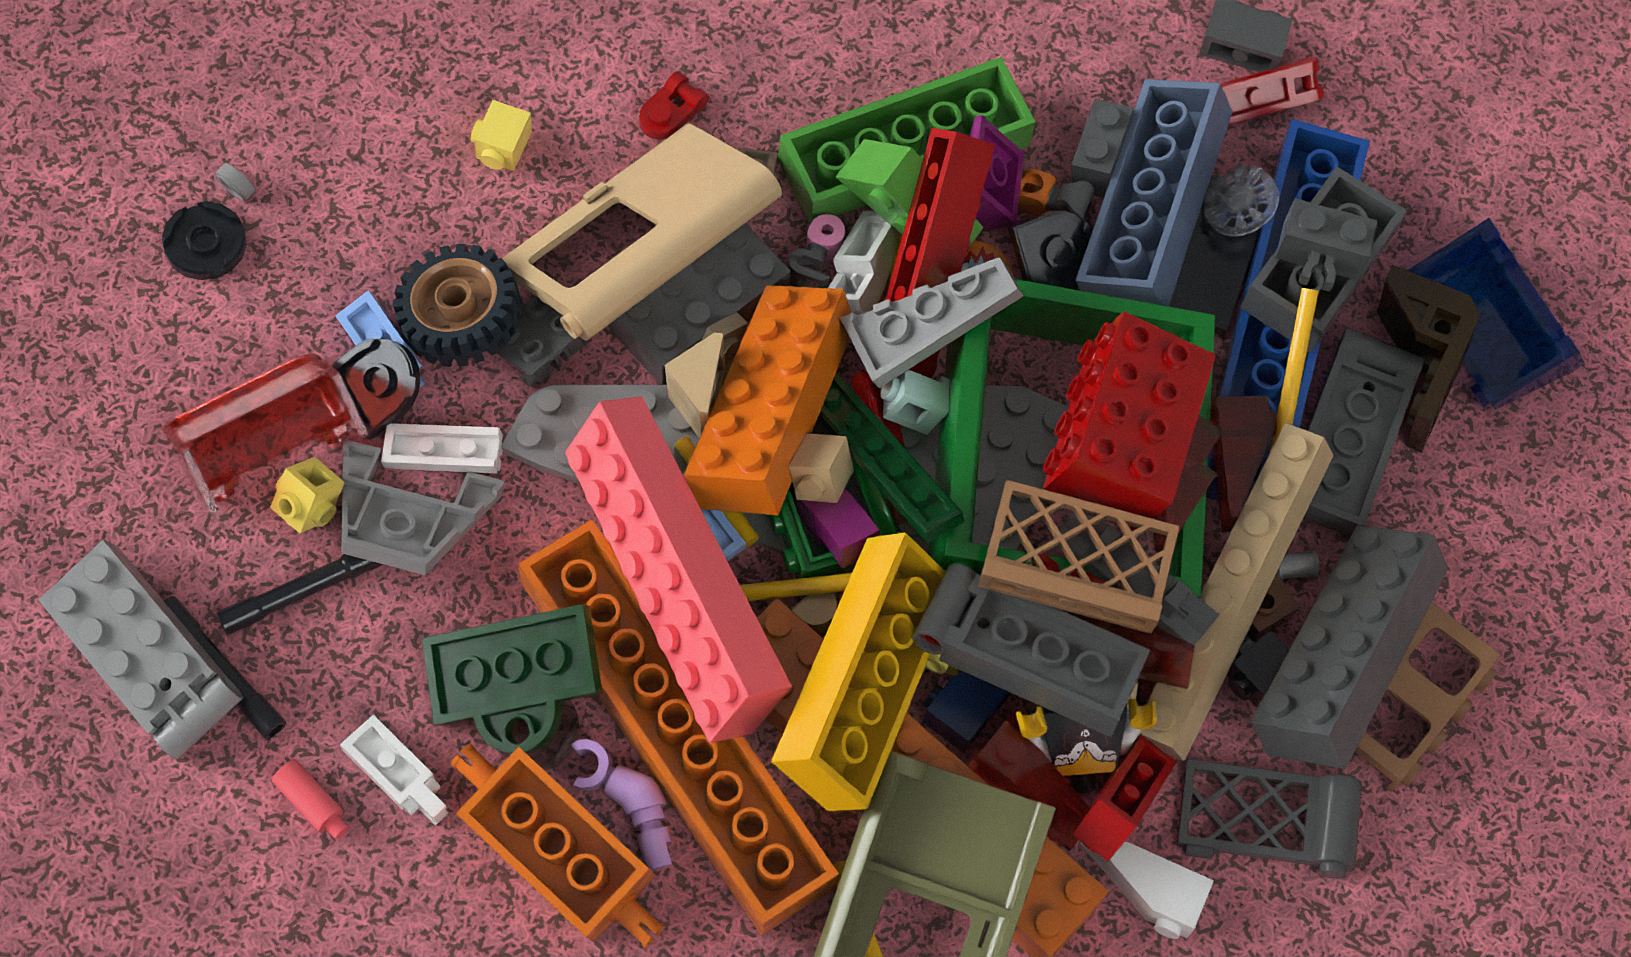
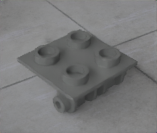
M536 296L521 307L522 316L517 318L519 323L516 332L509 331L511 340L508 344L504 345L499 341L497 342L500 350L497 354L523 371L520 373V377L529 387L535 383L540 385L553 372L550 364L555 369H559L562 366L558 356L564 361H568L574 353L589 343V340L586 341L580 336L576 339L571 337L560 321V318L564 315L542 302Z

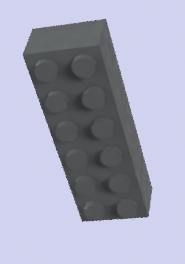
M1356 526L1251 720V724L1267 755L1346 769L1448 571V566L1434 535Z

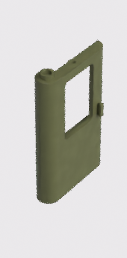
M890 751L869 806L863 811L814 957H866L888 891L891 889H898L966 913L970 917L971 923L960 957H1006L1055 807Z

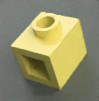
M492 100L484 119H478L472 130L471 142L475 143L476 158L480 159L485 166L491 169L501 170L506 168L514 171L532 133L531 113Z

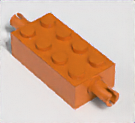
M468 744L460 750L472 761L473 765L470 766L459 755H456L451 762V766L456 768L478 790L456 814L585 937L595 942L610 924L616 921L627 929L644 948L650 946L655 940L642 928L643 925H646L659 937L665 926L658 922L636 901L638 894L656 876L640 859L520 747L498 769L490 764L472 744Z

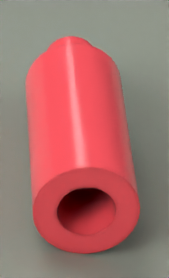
M296 759L284 764L274 774L272 778L274 785L319 833L327 830L337 840L348 831L349 827L341 819L344 810Z

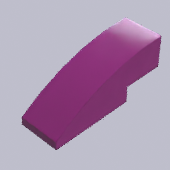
M793 482L791 483L789 489L800 519L819 546H827L841 568L858 561L867 538L880 536L878 527L846 489L842 492L837 503L797 500Z

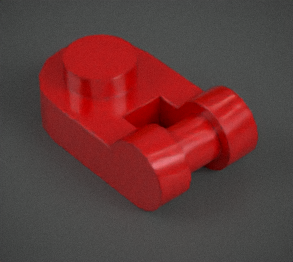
M676 71L668 78L665 85L641 107L639 113L640 128L646 136L652 139H667L708 103L709 95L701 88H693L689 84V78L682 72ZM677 95L685 101L680 107L671 102Z

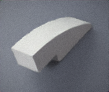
M875 211L862 212L833 259L837 274L828 287L844 289L851 312H854L857 316L873 310V305L879 303L890 273L899 237V232Z

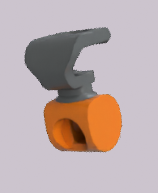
M1028 169L1024 171L1021 177L1018 210L1035 216L1045 212L1048 208L1062 210L1063 206L1066 205L1071 213L1085 221L1093 201L1094 188L1086 181L1062 184L1061 188L1056 187V178L1052 174L1041 170Z

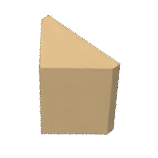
M714 332L664 365L668 397L699 438L723 384L726 369L723 333Z

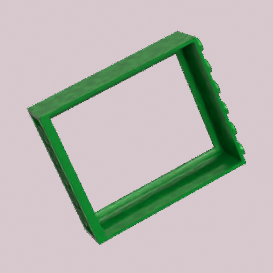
M1015 279L1023 297L947 345L944 377L950 379L949 412L940 421L935 482L961 509L965 522L930 541L928 555L945 571L952 564H961L981 575L989 545L972 543L990 329L1084 345L1088 339L1093 341L1097 337L1101 327L1106 322L1111 324L1125 311L1213 353L1215 315ZM1212 371L1169 512V523L1178 525L1179 530L1168 574L1181 581L1198 598H1201ZM998 547L996 556L1015 561L1028 553L1026 551ZM1047 555L1056 561L1061 571L1071 566L1067 558ZM1032 560L1025 564L1031 565ZM1082 567L1084 571L1090 572L1085 567Z

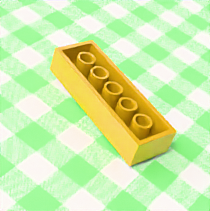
M906 532L867 538L771 761L827 811L868 808L930 653L923 651L914 643L913 634L946 571Z

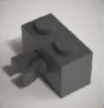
M1294 198L1283 223L1275 258L1304 266L1299 278L1300 284L1307 285L1311 273L1315 272L1316 269L1321 270V274L1324 277L1322 290L1330 292L1334 285L1336 274L1358 280L1370 257L1378 220Z

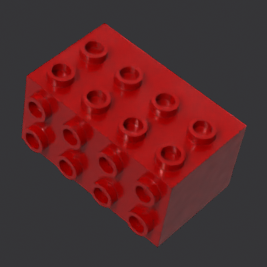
M1125 311L1111 324L1106 322L1101 327L1097 337L1093 341L1088 339L1079 353L1078 363L1082 364L1079 375H1076L1072 380L1066 394V398L1071 400L1068 411L1062 414L1055 428L1054 434L1059 439L1056 448L1050 451L1043 466V472L1047 474L1043 490L1152 519L1173 504L1216 355ZM1129 526V528H1130V530H1131L1132 532H1133L1134 530L1138 529V528Z

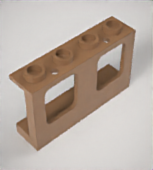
M1431 602L1386 692L1391 693L1429 724L1428 733L1406 759L1398 758L1366 732H1364L1355 750L1357 754L1392 780L1386 787L1390 792L1400 782L1407 787L1424 767L1417 760L1425 750L1431 755L1436 752L1448 737V734L1442 730L1447 722L1451 719L1457 724L1473 705L1467 697L1474 688L1482 693L1498 673L1491 667L1500 657V654L1433 602ZM1431 630L1440 631L1478 661V670L1458 695L1451 696L1409 663V656Z

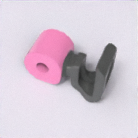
M824 214L814 218L807 231L805 249H797L788 256L787 267L791 271L789 284L792 287H829L830 277L828 275L804 266L821 271L824 260L834 259L843 244L845 226L840 218ZM802 278L812 280L819 286L811 285Z

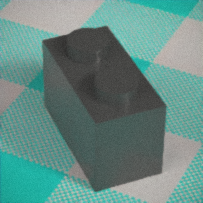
M1216 0L1199 55L1256 72L1277 68L1284 53L1293 19L1281 16L1275 11H1264L1246 6L1237 0Z
M1099 99L1094 100L1071 164L1072 183L1086 181L1093 186L1094 196L1105 197L1134 113V107Z

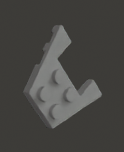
M345 439L343 442L342 480L345 482L342 488V554L426 575L502 497L505 481L469 471L454 503L371 482L381 460L382 448Z

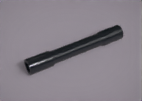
M343 554L339 559L258 596L248 597L216 613L228 636L263 620L265 616L343 580L355 578L384 564Z
M175 596L164 600L207 654L242 693L243 699L238 703L240 710L265 740L271 739L284 729L286 721L262 694L255 691L203 632L199 622Z

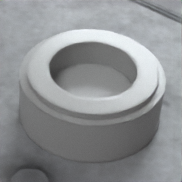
M224 163L215 172V178L221 186L240 201H247L256 191L253 184L228 163Z

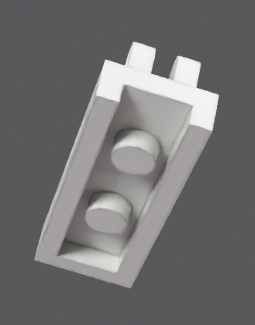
M391 423L386 427L381 463L384 468L401 470L497 473L501 467L499 456L503 453L501 448L503 434L500 428Z

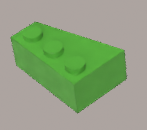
M864 139L836 175V178L903 235L923 159L912 147ZM976 219L970 236V245L983 229V226Z

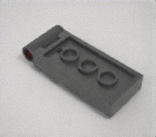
M1346 327L1306 431L1324 437L1334 456L1303 517L1304 519L1351 537L1357 525L1365 526L1422 369L1424 357Z
M961 564L950 565L913 634L914 643L927 653L940 655L939 661L1112 737L1150 650L1054 607L978 587L981 575Z

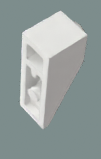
M1127 841L1123 843L1109 862L1099 854L1087 849L1082 842L1080 843L1144 919L1155 924V931L1172 939H1179L1180 936L1188 938L1195 929L1214 880Z

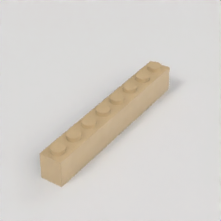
M1288 423L1284 424L1201 592L1200 599L1216 611L1219 616L1190 652L1178 642L1176 643L1146 704L1148 705L1150 700L1155 701L1157 723L1152 728L1142 729L1138 736L1142 735L1171 756L1185 761L1334 456L1324 437Z

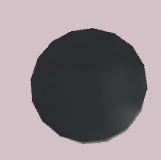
M209 201L198 202V206H192L188 209L187 206L179 209L166 222L162 234L164 254L172 268L185 277L197 280L219 278L232 271L242 260L247 246L245 229L237 214L223 204Z

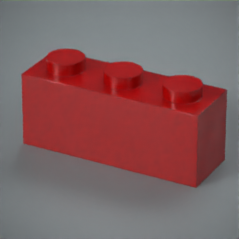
M1141 735L1120 761L1118 768L1111 773L1072 835L1079 839L1087 849L1099 854L1109 862L1136 829L1177 761Z

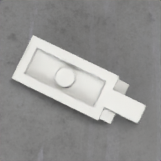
M374 715L340 744L342 751L401 809L404 808L410 815L419 809L436 826L449 814L446 811L447 806L435 795L441 787L435 781L434 774Z

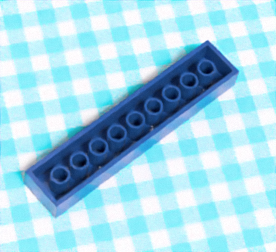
M1292 119L1281 143L1269 189L1267 206L1257 235L1210 415L1207 498L1244 507L1270 454L1291 346V340L1240 308L1250 285L1278 248L1283 223L1294 198L1311 202L1336 167L1361 180L1370 143L1369 140ZM1321 340L1311 353L1307 351L1293 421V426L1298 428L1300 427Z

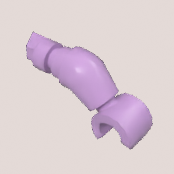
M581 739L572 743L571 746L580 756L586 754L597 755L599 762L598 769L594 775L589 778L577 777L573 786L584 791H596L604 787V794L620 805L627 817L631 816L634 828H640L641 833L636 837L643 862L651 871L672 864L667 845L672 843L668 827H662L661 821L665 819L662 807L666 805V801L660 786L653 777L621 764L614 768V761L610 753L596 741Z

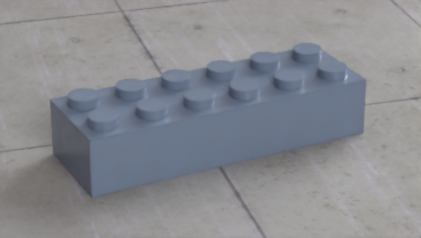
M1144 80L1076 278V283L1081 291L1169 307L1232 115V109L1220 83Z

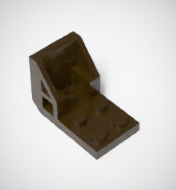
M1392 265L1385 279L1377 314L1396 347L1425 358L1421 372L1426 373V380L1422 390L1418 391L1404 428L1405 431L1410 433L1407 447L1422 453L1468 353L1480 315L1470 295ZM1428 347L1439 350L1438 353L1441 355H1432Z

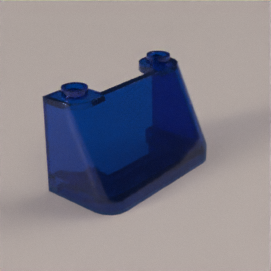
M1488 218L1407 271L1471 296L1480 318L1463 362L1477 382L1470 388L1482 407L1484 408L1491 404L1494 410L1574 372L1585 365V362L1578 348L1569 335L1566 336L1564 329L1557 322L1510 249H1508L1500 237L1499 231L1490 218Z

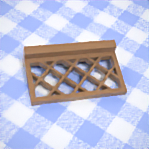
M1006 480L978 587L1152 633L1159 622L1162 598L1179 526ZM1016 495L1030 499L1038 513L1018 523L1009 509L1011 496ZM1042 503L1050 504L1051 506L1045 508ZM1061 508L1072 510L1081 525L1063 535L1050 517V514ZM1085 514L1091 515V516H1094V517H1093L1092 519L1088 520V518L1086 517ZM1006 519L1010 524L1011 528L1003 531ZM1042 519L1054 540L1034 549L1022 529ZM1105 519L1116 522L1124 534L1122 538L1107 546L1103 544L1093 528L1094 525ZM1129 526H1132V527H1135V528H1138V529H1136V530H1134V531L1132 532V531L1130 530ZM1086 531L1098 551L1078 561L1066 541ZM1147 531L1165 535L1166 540L1163 551L1148 558L1136 537ZM1013 534H1016L1028 553L1015 561L996 556L999 543ZM1129 542L1141 563L1122 573L1109 552ZM1058 545L1071 566L1059 573L1047 570L1039 557ZM1102 557L1114 578L1104 584L1091 582L1082 567ZM1032 560L1035 566H1031L1025 563ZM1161 560L1159 570L1157 572L1153 564ZM1146 569L1155 583L1152 598L1135 594L1126 579ZM1073 572H1076L1079 578L1072 577L1069 575ZM1119 583L1122 590L1113 588V586Z

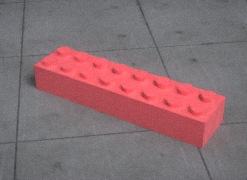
M643 397L599 401L565 452L569 466L575 472L585 492L586 500L592 506L603 529L604 536L609 541L621 565V570L625 577H627L639 601L640 609L646 615L657 637L658 645L664 651L675 673L677 683L683 689L692 707L695 719L701 726L708 742L713 743L753 734L792 688V685Z

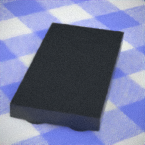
M1213 175L1211 176L1169 307L1215 315L1214 333L1225 337L1265 213L1269 193Z

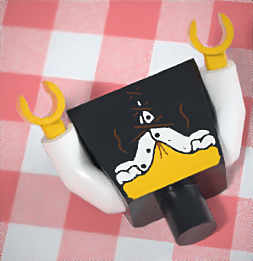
M1129 699V710L1127 712V707H1125L1112 737L1038 704V707H1036L1037 711L1032 715L1026 716L1022 715L1021 711L1016 712L1023 740L1040 761L1051 763L1054 775H1070V789L1077 793L1094 791L1096 789V773L1115 771L1118 768L1119 757L1128 752L1141 730L1152 728L1157 723L1156 705L1153 700H1150L1148 705L1137 706L1136 699Z

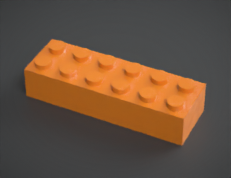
M766 285L684 473L687 484L700 509L779 515L792 483L789 464L806 433L811 434L850 339L840 317L852 313L844 289Z

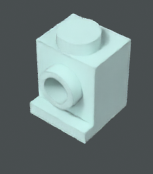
M911 370L905 371L881 388V398L884 399L883 418L927 435L949 412L950 379L941 377L939 381H936Z

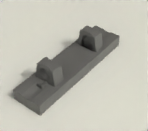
M1074 512L1058 529L1062 535L1081 525ZM1085 514L1086 517L1088 518V520H1090V519H1092V518L1094 517V516ZM1104 521L1093 526L1105 546L1122 538L1120 532ZM1086 531L1066 541L1078 561L1098 551ZM1129 542L1110 552L1111 557L1122 573L1141 563ZM1102 557L1084 566L1100 579L1109 581L1114 578ZM1154 563L1153 566L1158 572L1159 566L1156 563ZM1146 569L1126 579L1135 594L1152 598L1155 583ZM1168 574L1161 603L1162 610L1157 626L1190 652L1219 614L1193 594L1192 590L1181 581ZM1119 583L1113 586V588L1122 590Z

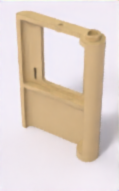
M688 123L608 182H601L585 193L583 200L502 259L511 270L517 284L564 315L560 318V321L571 337L576 339L580 336L587 341L780 198L782 190L777 179L766 166ZM617 203L624 204L657 225L579 284L571 288L564 287L533 266L534 262Z

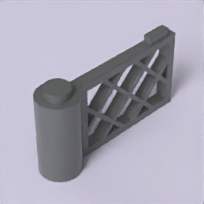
M1187 759L1177 846L1186 847L1185 856L1212 859L1213 852L1307 864L1319 869V875L1332 879L1345 878L1346 873L1354 871L1356 866L1362 782L1345 775L1317 777ZM1195 772L1213 775L1223 788L1204 800L1193 787ZM1225 777H1231L1235 779H1233L1231 782H1228ZM1245 779L1257 781L1267 793L1250 806L1234 789ZM1269 783H1276L1279 785H1277L1275 788H1272V786ZM1289 785L1308 788L1307 802L1295 812H1292L1278 795ZM1228 793L1242 812L1224 824L1210 805ZM1192 797L1199 804L1193 810H1191ZM1272 799L1287 818L1271 830H1268L1254 811ZM1202 811L1206 813L1218 828L1216 832L1207 838L1188 836L1189 820ZM1305 813V824L1303 825L1298 817ZM1246 817L1250 819L1263 835L1252 844L1240 843L1230 831L1231 828ZM1292 823L1303 836L1302 851L1284 849L1274 835ZM1224 835L1228 841L1217 839ZM1268 841L1272 847L1261 845Z

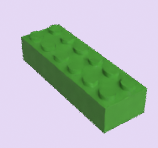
M1002 57L780 135L778 161L810 225L814 218L819 215L830 214L839 216L867 205L836 178V175L864 139L912 147L923 159L931 128L955 131L970 136L975 116L983 115L1019 149L1030 146L1036 122Z

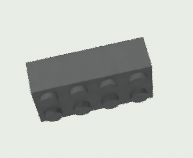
M1339 167L1334 169L1311 203L1378 220L1370 257L1358 280L1336 274L1334 285L1329 292L1322 290L1324 277L1321 274V270L1316 269L1315 272L1311 273L1307 285L1300 284L1299 278L1304 266L1275 258L1276 249L1250 285L1240 307L1281 335L1292 340L1301 289L1307 288L1319 291L1307 349L1310 353L1393 238L1408 211Z
M745 223L610 323L609 329L660 385L667 384L665 364L701 342L708 326L736 312L747 323L751 321L766 285L789 286L791 271Z

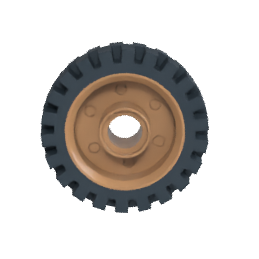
M456 244L455 252L451 251L449 245L440 247V256L436 257L430 251L424 254L425 264L416 260L410 265L413 274L406 271L400 278L402 285H397L394 292L396 299H393V307L403 336L418 356L422 357L424 355L425 359L433 364L439 360L441 365L451 367L453 359L456 360L459 367L468 366V357L473 356L475 362L479 363L485 360L482 352L487 350L493 356L500 351L497 344L498 341L504 345L508 344L511 340L509 331L516 332L519 326L517 318L522 316V301L511 270L502 258L498 259L496 253L489 249L485 253L482 246L473 245L470 252L466 244Z

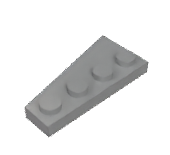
M998 257L949 276L948 282L932 288L928 284L912 290L913 295L895 302H891L888 299L874 304L871 311L858 316L853 312L840 317L872 382L880 388L1023 297V294L1005 262Z

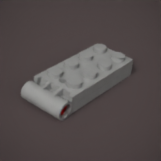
M102 540L39 599V602L148 734H153L154 740L162 750L175 760H178L243 699L239 689L228 679L117 545Z

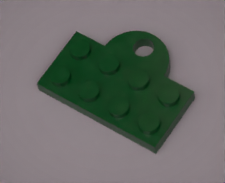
M580 604L422 638L434 725H448L474 719L476 728L484 741L494 749L504 753L512 754L518 747L526 754L539 750L552 739L560 725L562 701L603 693L590 605ZM519 719H524L529 725V736L523 743L519 744L513 738L512 729Z

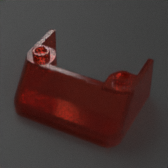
M316 353L297 357L172 419L162 428L168 443L198 497L211 514L219 510L217 502H221L235 493L234 487L239 482L238 475L312 438L316 441H326L327 444H335L350 435L349 430L351 429L360 438L368 435V431L340 373Z

